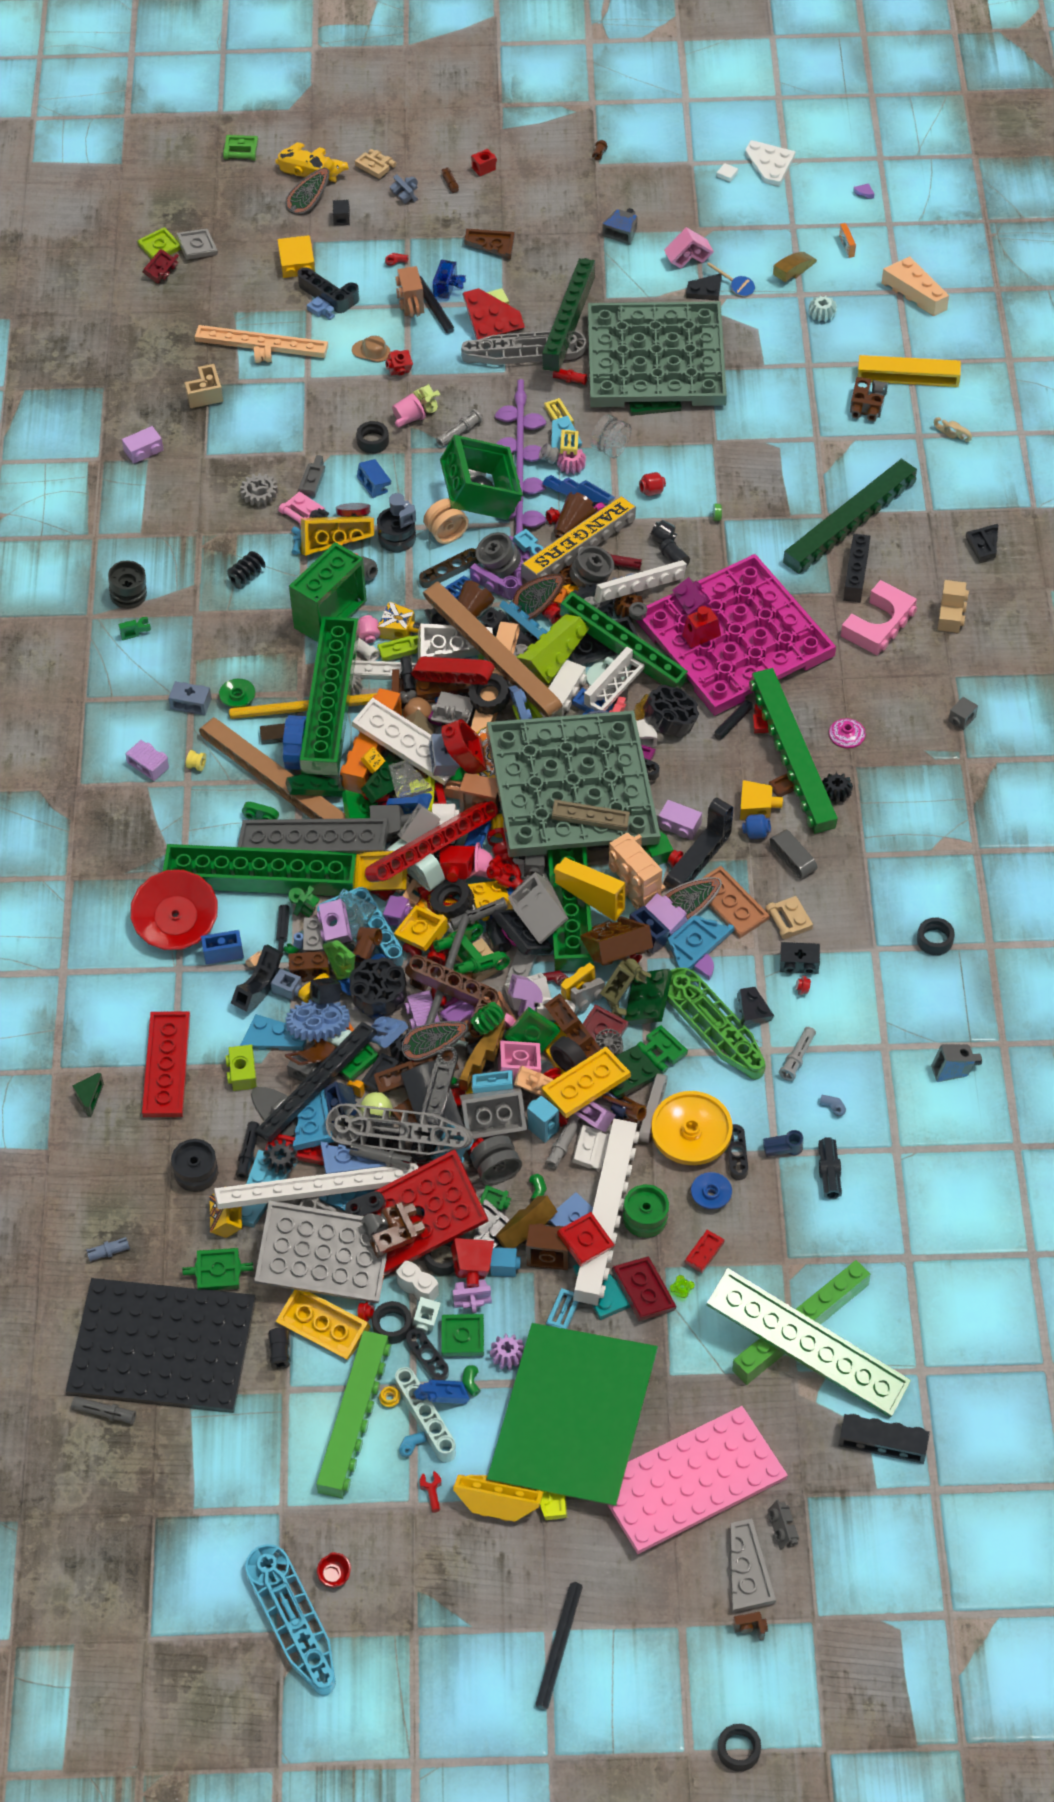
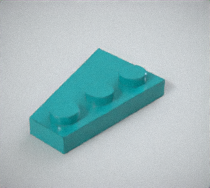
M579 1264L573 1266L577 1277L580 1268ZM609 1274L607 1281L603 1280L602 1283L603 1286H606L604 1297L599 1298L598 1306L592 1305L600 1320L631 1308L618 1282Z

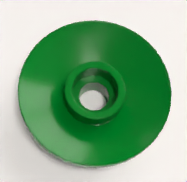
M240 678L225 682L219 690V698L222 703L234 708L248 705L255 697L254 685L250 681Z

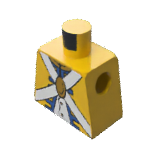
M388 602L377 626L381 633L378 638L396 640L410 636L411 632L418 634L420 624L422 623L415 622L414 611Z

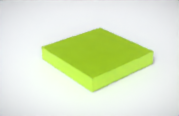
M165 227L137 240L139 247L151 259L160 249L169 255L182 250L179 242Z

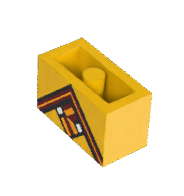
M212 1194L210 1196V1232L227 1238L242 1229V1206L218 1209L215 1195Z

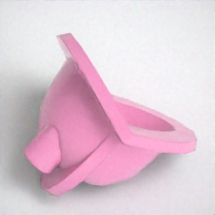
M480 842L476 843L475 868L469 878L472 876L488 878L487 868L490 866L489 862L493 857L489 852L481 848Z

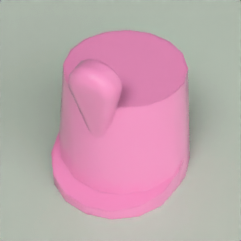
M414 394L408 395L392 406L393 413L397 419L395 421L397 427L426 418L425 411Z

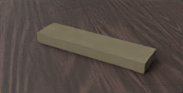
M554 799L551 819L627 831L630 812Z

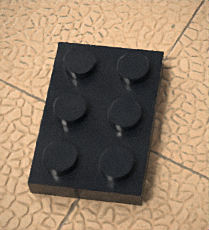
M499 909L493 912L492 917L497 921V925L506 932L507 937L515 943L522 954H550L554 949L547 940L540 944L514 909Z

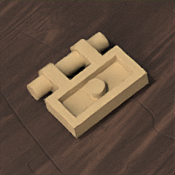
M370 149L368 154L366 152L355 160V166L378 179L389 171V166L394 168L397 164L391 157L384 156L382 152Z

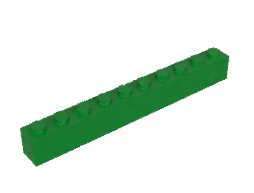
M770 668L752 673L751 681H749L750 689L756 695L757 706H760L762 709L763 720L768 723L769 734L773 736L775 748L781 754L782 765L787 768L788 779L794 784V793L796 797L799 796L800 807L807 815L808 826L812 827L814 834L835 829L838 820L774 669Z

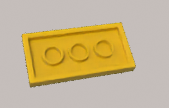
M605 1047L543 1086L542 1093L559 1109L565 1118H568L630 1078L631 1072Z

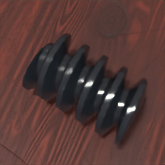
M250 551L227 570V575L230 582L240 589L242 587L241 584H246V580H251V576H256V572H261V567L265 568L266 564L262 556L254 551Z

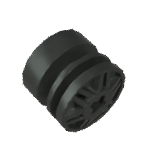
M126 560L115 563L108 573L110 599L115 605L122 608H135L141 605L147 596L145 569L135 561Z

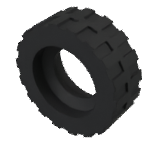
M492 673L487 684H471L468 688L471 705L479 713H484L485 715L499 713L509 703V686L506 679L504 680L497 673ZM495 687L498 690V696L494 700L485 701L481 698L480 693L483 688Z
M460 878L456 882L444 880L433 889L430 895V905L437 915H444L448 921L451 918L464 914L466 910H471L475 902L472 890ZM454 893L461 895V898L451 906L444 905V901L448 896Z

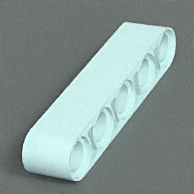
M408 1367L398 1369L395 1373V1381L401 1397L420 1429L424 1432L438 1459L442 1462L452 1461L456 1456V1445L452 1435L432 1402L428 1399H411L414 1396V1391L420 1385L414 1372ZM404 1378L410 1379L408 1382H401ZM424 1412L430 1413L429 1416H421V1414ZM432 1430H440L437 1434L431 1433ZM443 1447L451 1448L449 1451L441 1450Z

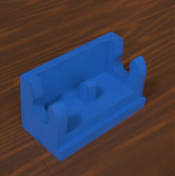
M376 459L358 464L357 477L372 498L388 492L387 488H382L391 485V480Z

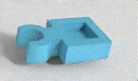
M527 529L513 537L512 541L523 552L528 550L531 557L544 549L541 545L537 544L538 539Z

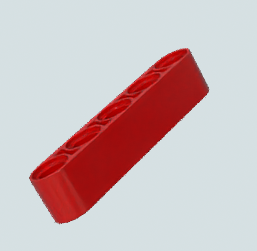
M420 657L411 674L419 681L485 685L488 683L495 667L487 660Z

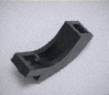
M268 944L264 945L253 974L246 982L236 986L231 1004L246 1012L257 1007L272 989L271 982L280 970L279 964L283 952Z

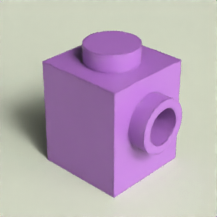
M390 895L383 912V917L388 925L400 926L413 909L409 899L403 896Z

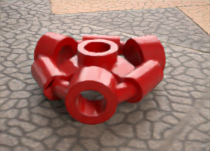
M504 853L501 856L496 855L489 862L490 866L487 868V876L490 879H495L497 884L506 888L512 887L515 890L523 882L518 864L513 862V857H509L508 853ZM510 876H514L516 878L512 882L509 881Z

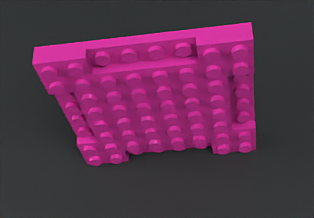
M756 554L698 581L703 588L701 592H705L711 600L709 604L712 607L711 610L718 618L721 631L720 637L690 648L682 637L688 614L674 593L647 605L646 617L642 620H635L654 644L658 643L674 662L688 671L687 679L694 686V692L714 716L745 701V696L754 692L751 691L749 686L752 673L773 668L779 680L801 668L806 671L834 657L836 653L834 643Z

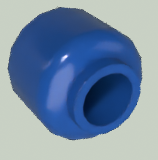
M764 814L747 816L746 822L742 823L743 833H747L749 839L766 838L768 833H771L770 819L766 818Z

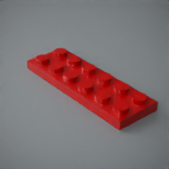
M190 1011L150 1012L142 1107L143 1117H183Z

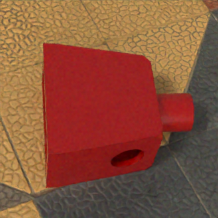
M700 606L697 612L687 616L682 637L690 648L721 636L718 618L711 608Z
M445 846L440 849V866L445 879L450 882H456L458 878L468 879L475 868L476 846Z
M454 1239L451 1245V1252L456 1277L466 1278L467 1288L479 1287V1279H485L488 1275L494 1241Z

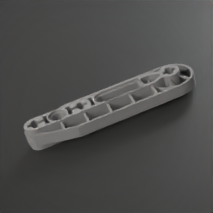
M551 331L501 334L479 340H468L462 344L461 356L466 363L502 365L542 362V352ZM574 332L564 360L578 358L585 352L586 339L580 332ZM577 341H582L583 346L578 347Z
M339 1104L331 1109L326 1118V1130L329 1136L335 1142L345 1145H352L353 1142L355 1143L361 1139L360 1145L433 1155L454 1149H463L470 1146L473 1142V1134L470 1130L432 1113L358 1104ZM342 1107L345 1115H340L338 1109ZM370 1108L384 1110L382 1118L370 1117ZM354 1109L357 1111L355 1116L350 1115ZM389 1111L403 1112L401 1121L390 1120ZM408 1113L422 1115L421 1122H408ZM427 1115L440 1119V1126L427 1124ZM376 1122L399 1124V1125H401V1126H400V1127H389V1126H385V1125L376 1126ZM447 1123L455 1127H448ZM375 1129H380V1131L400 1133V1135L394 1136L375 1133ZM441 1130H443L445 1133V1139L443 1141H441L439 1138V1133ZM423 1131L431 1133L430 1136L420 1135V1132ZM461 1135L464 1137V1141L453 1138L454 1136ZM368 1136L380 1138V1146L366 1145ZM386 1140H399V1149L385 1147ZM406 1141L418 1142V1151L404 1149ZM425 1143L438 1145V1151L423 1152ZM444 1146L453 1147V1148H450V1149H445V1150H443V1149H444Z

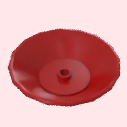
M166 870L151 876L137 889L131 902L130 919L136 933L149 945L163 950H183L199 943L201 936L211 932L218 917V900L212 886L200 875L186 870ZM173 914H179L177 917H173Z

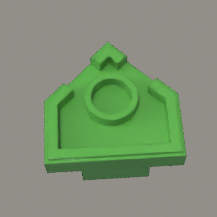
M338 940L323 944L337 980L349 978L352 970H354L355 955Z

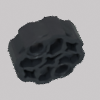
M660 685L656 690L650 692L643 706L645 711L644 717L658 732L680 737L692 730L699 717L698 704L684 690L678 687L673 688L667 685Z
M382 957L380 959L369 958L364 960L358 968L352 970L349 976L351 1000L356 1007H360L366 1014H389L395 1011L396 1007L404 1003L406 999L405 972L401 966L394 964L391 959Z

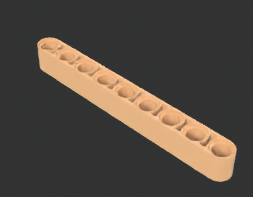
M500 622L496 638L512 654H514L520 625ZM496 668L494 669L493 673L502 676L504 680L506 679ZM493 686L485 687L482 689L480 696L485 701H491L498 696V690ZM476 710L471 728L478 732L487 726V722H495L498 712L492 715H485Z

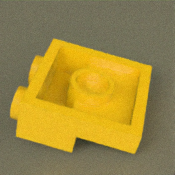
M415 905L393 934L397 939L426 952L434 940H439L444 936L450 926L444 915H437L426 907L422 908Z

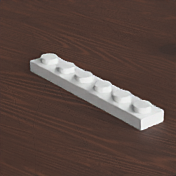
M682 560L597 584L594 600L601 603L683 579L687 564Z

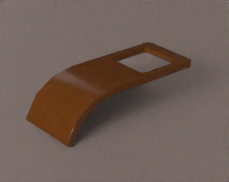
M320 1039L311 1048L285 1054V1057L300 1066L321 1062L334 1051L336 1046L324 1039ZM300 1055L308 1061L299 1062L291 1056Z

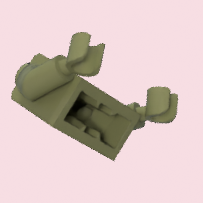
M632 958L621 961L600 993L606 998L612 1013L622 1018V1015H626L627 1012L626 1009L619 1008L618 1001L634 978L644 984H647L645 982L646 977L651 978V974L642 970V967Z

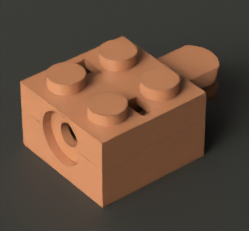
M417 266L397 269L398 276H395L396 286L399 287L396 289L397 299L400 298V310L404 311L405 316L410 315V318L414 317V315L418 317L424 313L423 287Z
M465 773L462 782L447 781L444 794L448 798L460 800V813L475 804L491 801L496 804L497 814H499L498 802L500 799L496 778Z

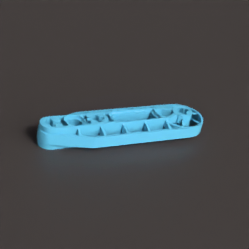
M265 1544L258 1546L250 1552L246 1559L245 1569L248 1580L289 1664L317 1693L328 1695L334 1690L336 1683L330 1640L288 1555L282 1548L276 1545ZM275 1552L280 1554L277 1559L274 1557ZM277 1564L287 1565L286 1570H278ZM296 1580L302 1593L294 1596L289 1584ZM286 1593L288 1594L299 1618H296L295 1614L293 1613L289 1605L288 1600L285 1599L284 1595ZM266 1595L270 1596L274 1604L269 1610H266L261 1597ZM281 1597V1603L284 1606L291 1621L289 1623L277 1600V1598ZM306 1599L312 1611L305 1615L298 1604ZM279 1614L283 1626L278 1629L275 1628L270 1616ZM313 1618L316 1619L321 1629L320 1632L314 1634L308 1624ZM284 1633H288L293 1643L286 1649L279 1636ZM323 1637L329 1648V1651L322 1653L317 1643ZM302 1641H306L309 1644L308 1651ZM297 1652L302 1664L297 1666L288 1654ZM329 1658H330V1663H331V1669H330V1667H329V1665H328V1663H327V1661H326V1660H328ZM312 1659L320 1660L317 1665L309 1664ZM321 1673L323 1675L324 1680L327 1682L326 1684L320 1681L319 1675Z

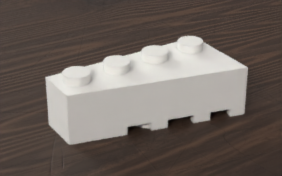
M420 624L418 630V659L420 657L464 658L481 654L452 625ZM486 627L493 634L492 628Z

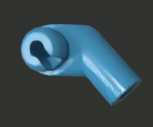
M424 1432L404 1437L399 1447L400 1454L408 1457L413 1453L417 1444L426 1442Z

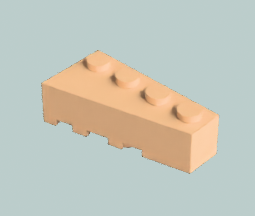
M910 256L883 269L881 282L883 285H889L894 292L902 293L905 295V299L916 302L918 307L932 316L947 310L949 295Z

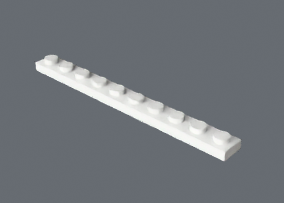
M409 1163L411 1165L409 1170L393 1165L391 1167L385 1166L214 1188L217 1208L225 1209L269 1203V1201L279 1202L379 1189L418 1169L417 1163Z

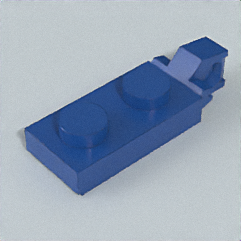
M430 1380L427 1383L420 1384L414 1391L416 1399H428L430 1402L467 1404L470 1400L462 1381Z

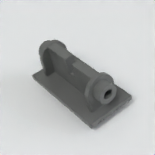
M776 1500L768 1509V1517L775 1532V1539L780 1550H782L788 1543L790 1546L797 1545L799 1536L795 1525H787V1523L793 1522L789 1505H786V1502L780 1503L779 1500Z

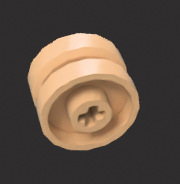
M442 499L431 505L426 511L423 523L437 542L448 544L464 534L469 520L462 510L451 508L449 499Z

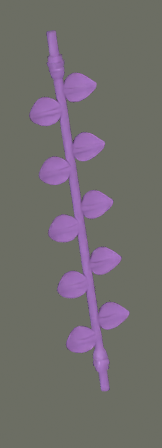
M519 379L517 381V392L514 396L517 408L514 406H504L495 414V419L503 422H511L517 419V441L514 438L505 437L496 444L510 447L511 453L517 451L516 472L520 480L521 491L532 495L546 490V486L542 484V480L535 477L527 478L523 482V459L529 462L540 460L539 453L541 447L537 445H529L523 450L524 428L530 430L538 429L546 425V420L537 413H530L524 416L527 396L524 392V380ZM523 496L522 500L517 504L514 513L509 518L516 517V535L523 531V525L534 528L546 523V518L538 511L530 510L523 514ZM513 542L521 554V562L514 571L520 588L522 586L521 564L524 562L522 559L527 560L531 556L528 550L523 552Z

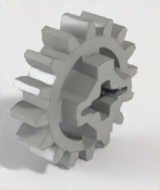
M261 473L258 476L252 474V478L246 477V481L241 482V497L245 499L246 503L250 501L251 506L254 503H257V506H260V503L267 505V501L272 503V498L277 497V482L273 480V477L268 478V474L261 476Z

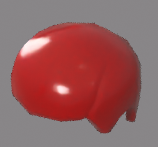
M331 1552L322 1558L317 1567L319 1581L325 1587L338 1588L345 1584L351 1572L349 1559L343 1554Z

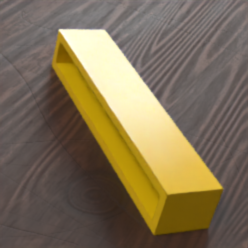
M859 355L857 377L871 379V382L876 380L892 384L959 387L961 361Z

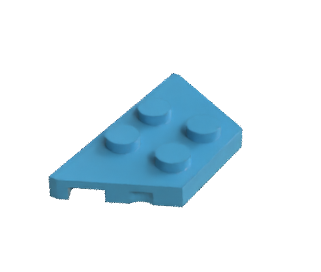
M692 916L668 938V945L678 967L692 969L706 954H709L734 932L735 927L731 924L724 926L717 924L715 920H706L703 917Z

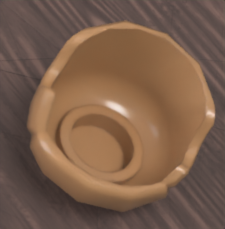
M414 697L405 704L403 717L405 718L420 710L428 719L432 707L425 699Z

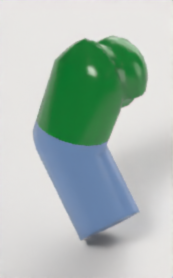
M295 933L293 945L287 943V946L284 947V952L288 953V955L298 953L303 948V934Z

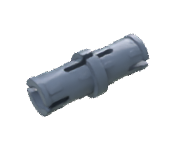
M124 1237L109 1243L106 1241L103 1245L86 1249L89 1261L92 1262L107 1256L108 1258L112 1257L113 1254L129 1250L130 1248L127 1238Z

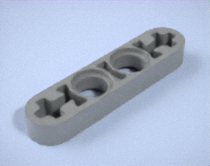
M657 1073L646 1108V1117L642 1121L639 1132V1141L650 1143L652 1137V1117L656 1108L663 1100L667 1086V1075Z

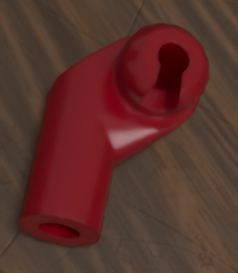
M561 971L542 973L546 977L547 982H554L559 986L566 978H569Z

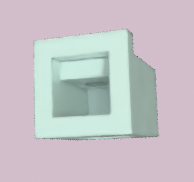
M420 1297L412 1323L413 1326H416L415 1329H420L424 1333H427L428 1330L432 1331L441 1303Z

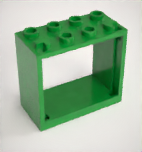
M453 435L440 458L451 508L508 520L523 496L510 447ZM469 470L492 474L495 487L472 482Z
M335 542L289 585L294 629L318 642L322 616L350 618L367 601L362 557Z

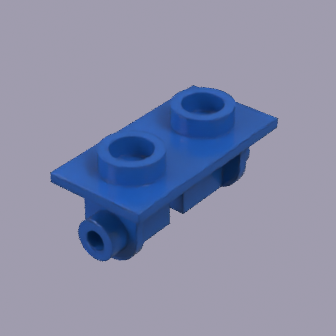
M489 820L470 831L464 846H476V843L480 842L481 848H483L482 845L487 832L492 826L491 821Z

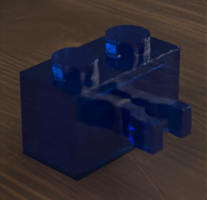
M440 260L433 279V295L435 297L449 299L454 286L463 289L466 275L457 276V262Z

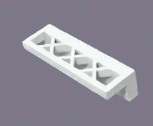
M626 647L584 692V705L595 711H606L640 674L645 665L633 659L632 649ZM630 664L637 667L636 670L627 671V667ZM626 676L625 682H616L618 677ZM615 688V693L606 694L605 691L607 689ZM597 700H605L602 707L595 704Z

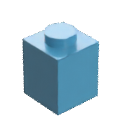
M493 1248L491 1276L516 1277V1269H520L521 1257L517 1256V1249Z

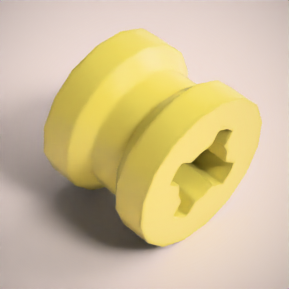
M190 750L186 758V767L202 771L206 763V754H198L194 750Z

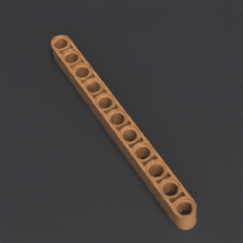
M437 581L423 592L425 599L473 647L490 661L513 686L516 685L519 689H522L526 699L545 717H551L563 707L558 697L441 583Z
M213 717L199 729L201 736L311 819H345V813L322 796L290 795L285 782L287 777H292L293 775L218 719Z

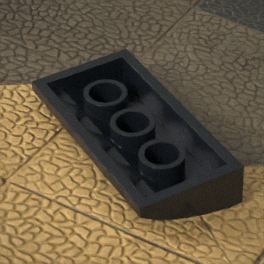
M629 616L614 620L638 636ZM586 633L568 658L571 662L586 665L618 654Z
M436 1060L419 1065L400 1074L413 1111L421 1112ZM450 1088L442 1117L464 1127ZM414 1114L418 1123L420 1114ZM443 1130L440 1131L439 1138H441Z

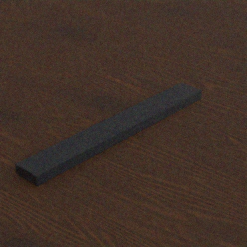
M361 1022L255 1130L256 1134L271 1143L377 1034L376 1029Z

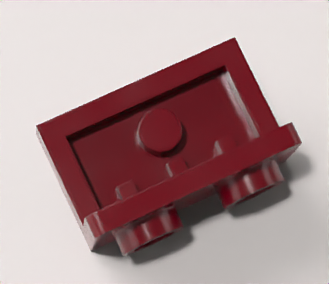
M160 249L143 269L142 273L159 284L162 279L164 281L170 274L169 270H174L178 265L177 259L179 255L176 253L172 257Z

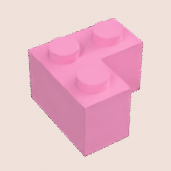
M687 227L664 249L670 263L679 268H682L691 258L704 263L714 253L706 238Z

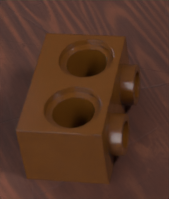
M325 951L289 954V972L300 976L301 982L313 980L323 973L330 977L329 959Z

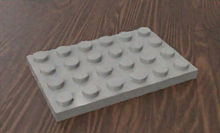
M269 1201L254 1283L379 1304L387 1253L377 1259L370 1245V1239L361 1223L364 1216ZM383 1226L379 1229L378 1227L377 1231L374 1234L384 1231L388 1228L386 1226Z

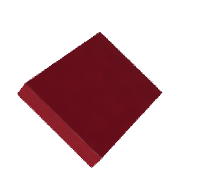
M649 1256L612 1267L611 1271L638 1321L675 1311L677 1306Z

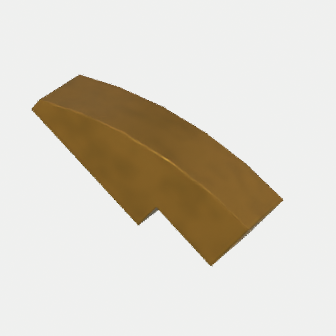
M806 252L793 253L774 264L773 275L784 282H787L792 277L796 279L815 264L817 259Z
M537 1196L525 1209H520L495 1236L503 1248H515L527 1239L529 1224L545 1225L558 1211L548 1196Z

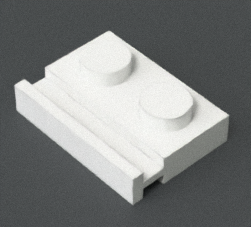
M583 1124L579 1132L572 1162L590 1169H597L596 1171L599 1172L602 1169L610 1134L601 1133L602 1131Z

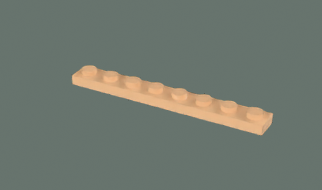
M202 325L198 326L195 334V342L254 349L256 346L264 348L270 345L273 352L325 358L328 350V341Z

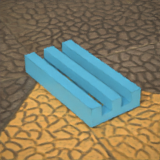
M512 1070L472 1075L473 1094L513 1089Z
M561 1288L546 1322L547 1326L568 1329L579 1304L578 1301H573L564 1324H561L574 1296V1292ZM564 1295H567L557 1322H554L553 1320Z

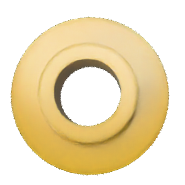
M388 1386L381 1390L379 1400L383 1406L391 1408L400 1402L401 1397L398 1389ZM388 1396L394 1397L392 1400L386 1399Z

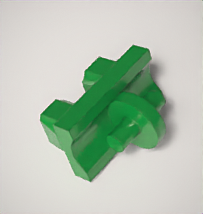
M311 886L307 888L306 893L300 888H292L289 891V901L297 904L293 912L297 917L302 913L310 918L320 901L318 897L312 894L314 888Z

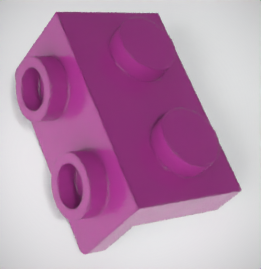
M688 577L672 590L688 615L697 612L700 606L712 609L709 604L710 598L705 592H701L703 588L697 580L693 581Z

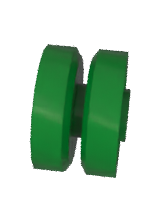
M643 1184L631 1189L625 1197L623 1222L628 1231L643 1238L654 1237L661 1233L667 1225L669 1200L667 1195L654 1185Z

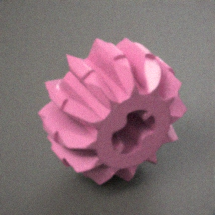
M582 449L577 451V455H574V452H570V454H567V451H563V454L559 452L557 465L561 472L566 471L567 475L569 473L574 475L575 472L581 473V470L586 465V456Z

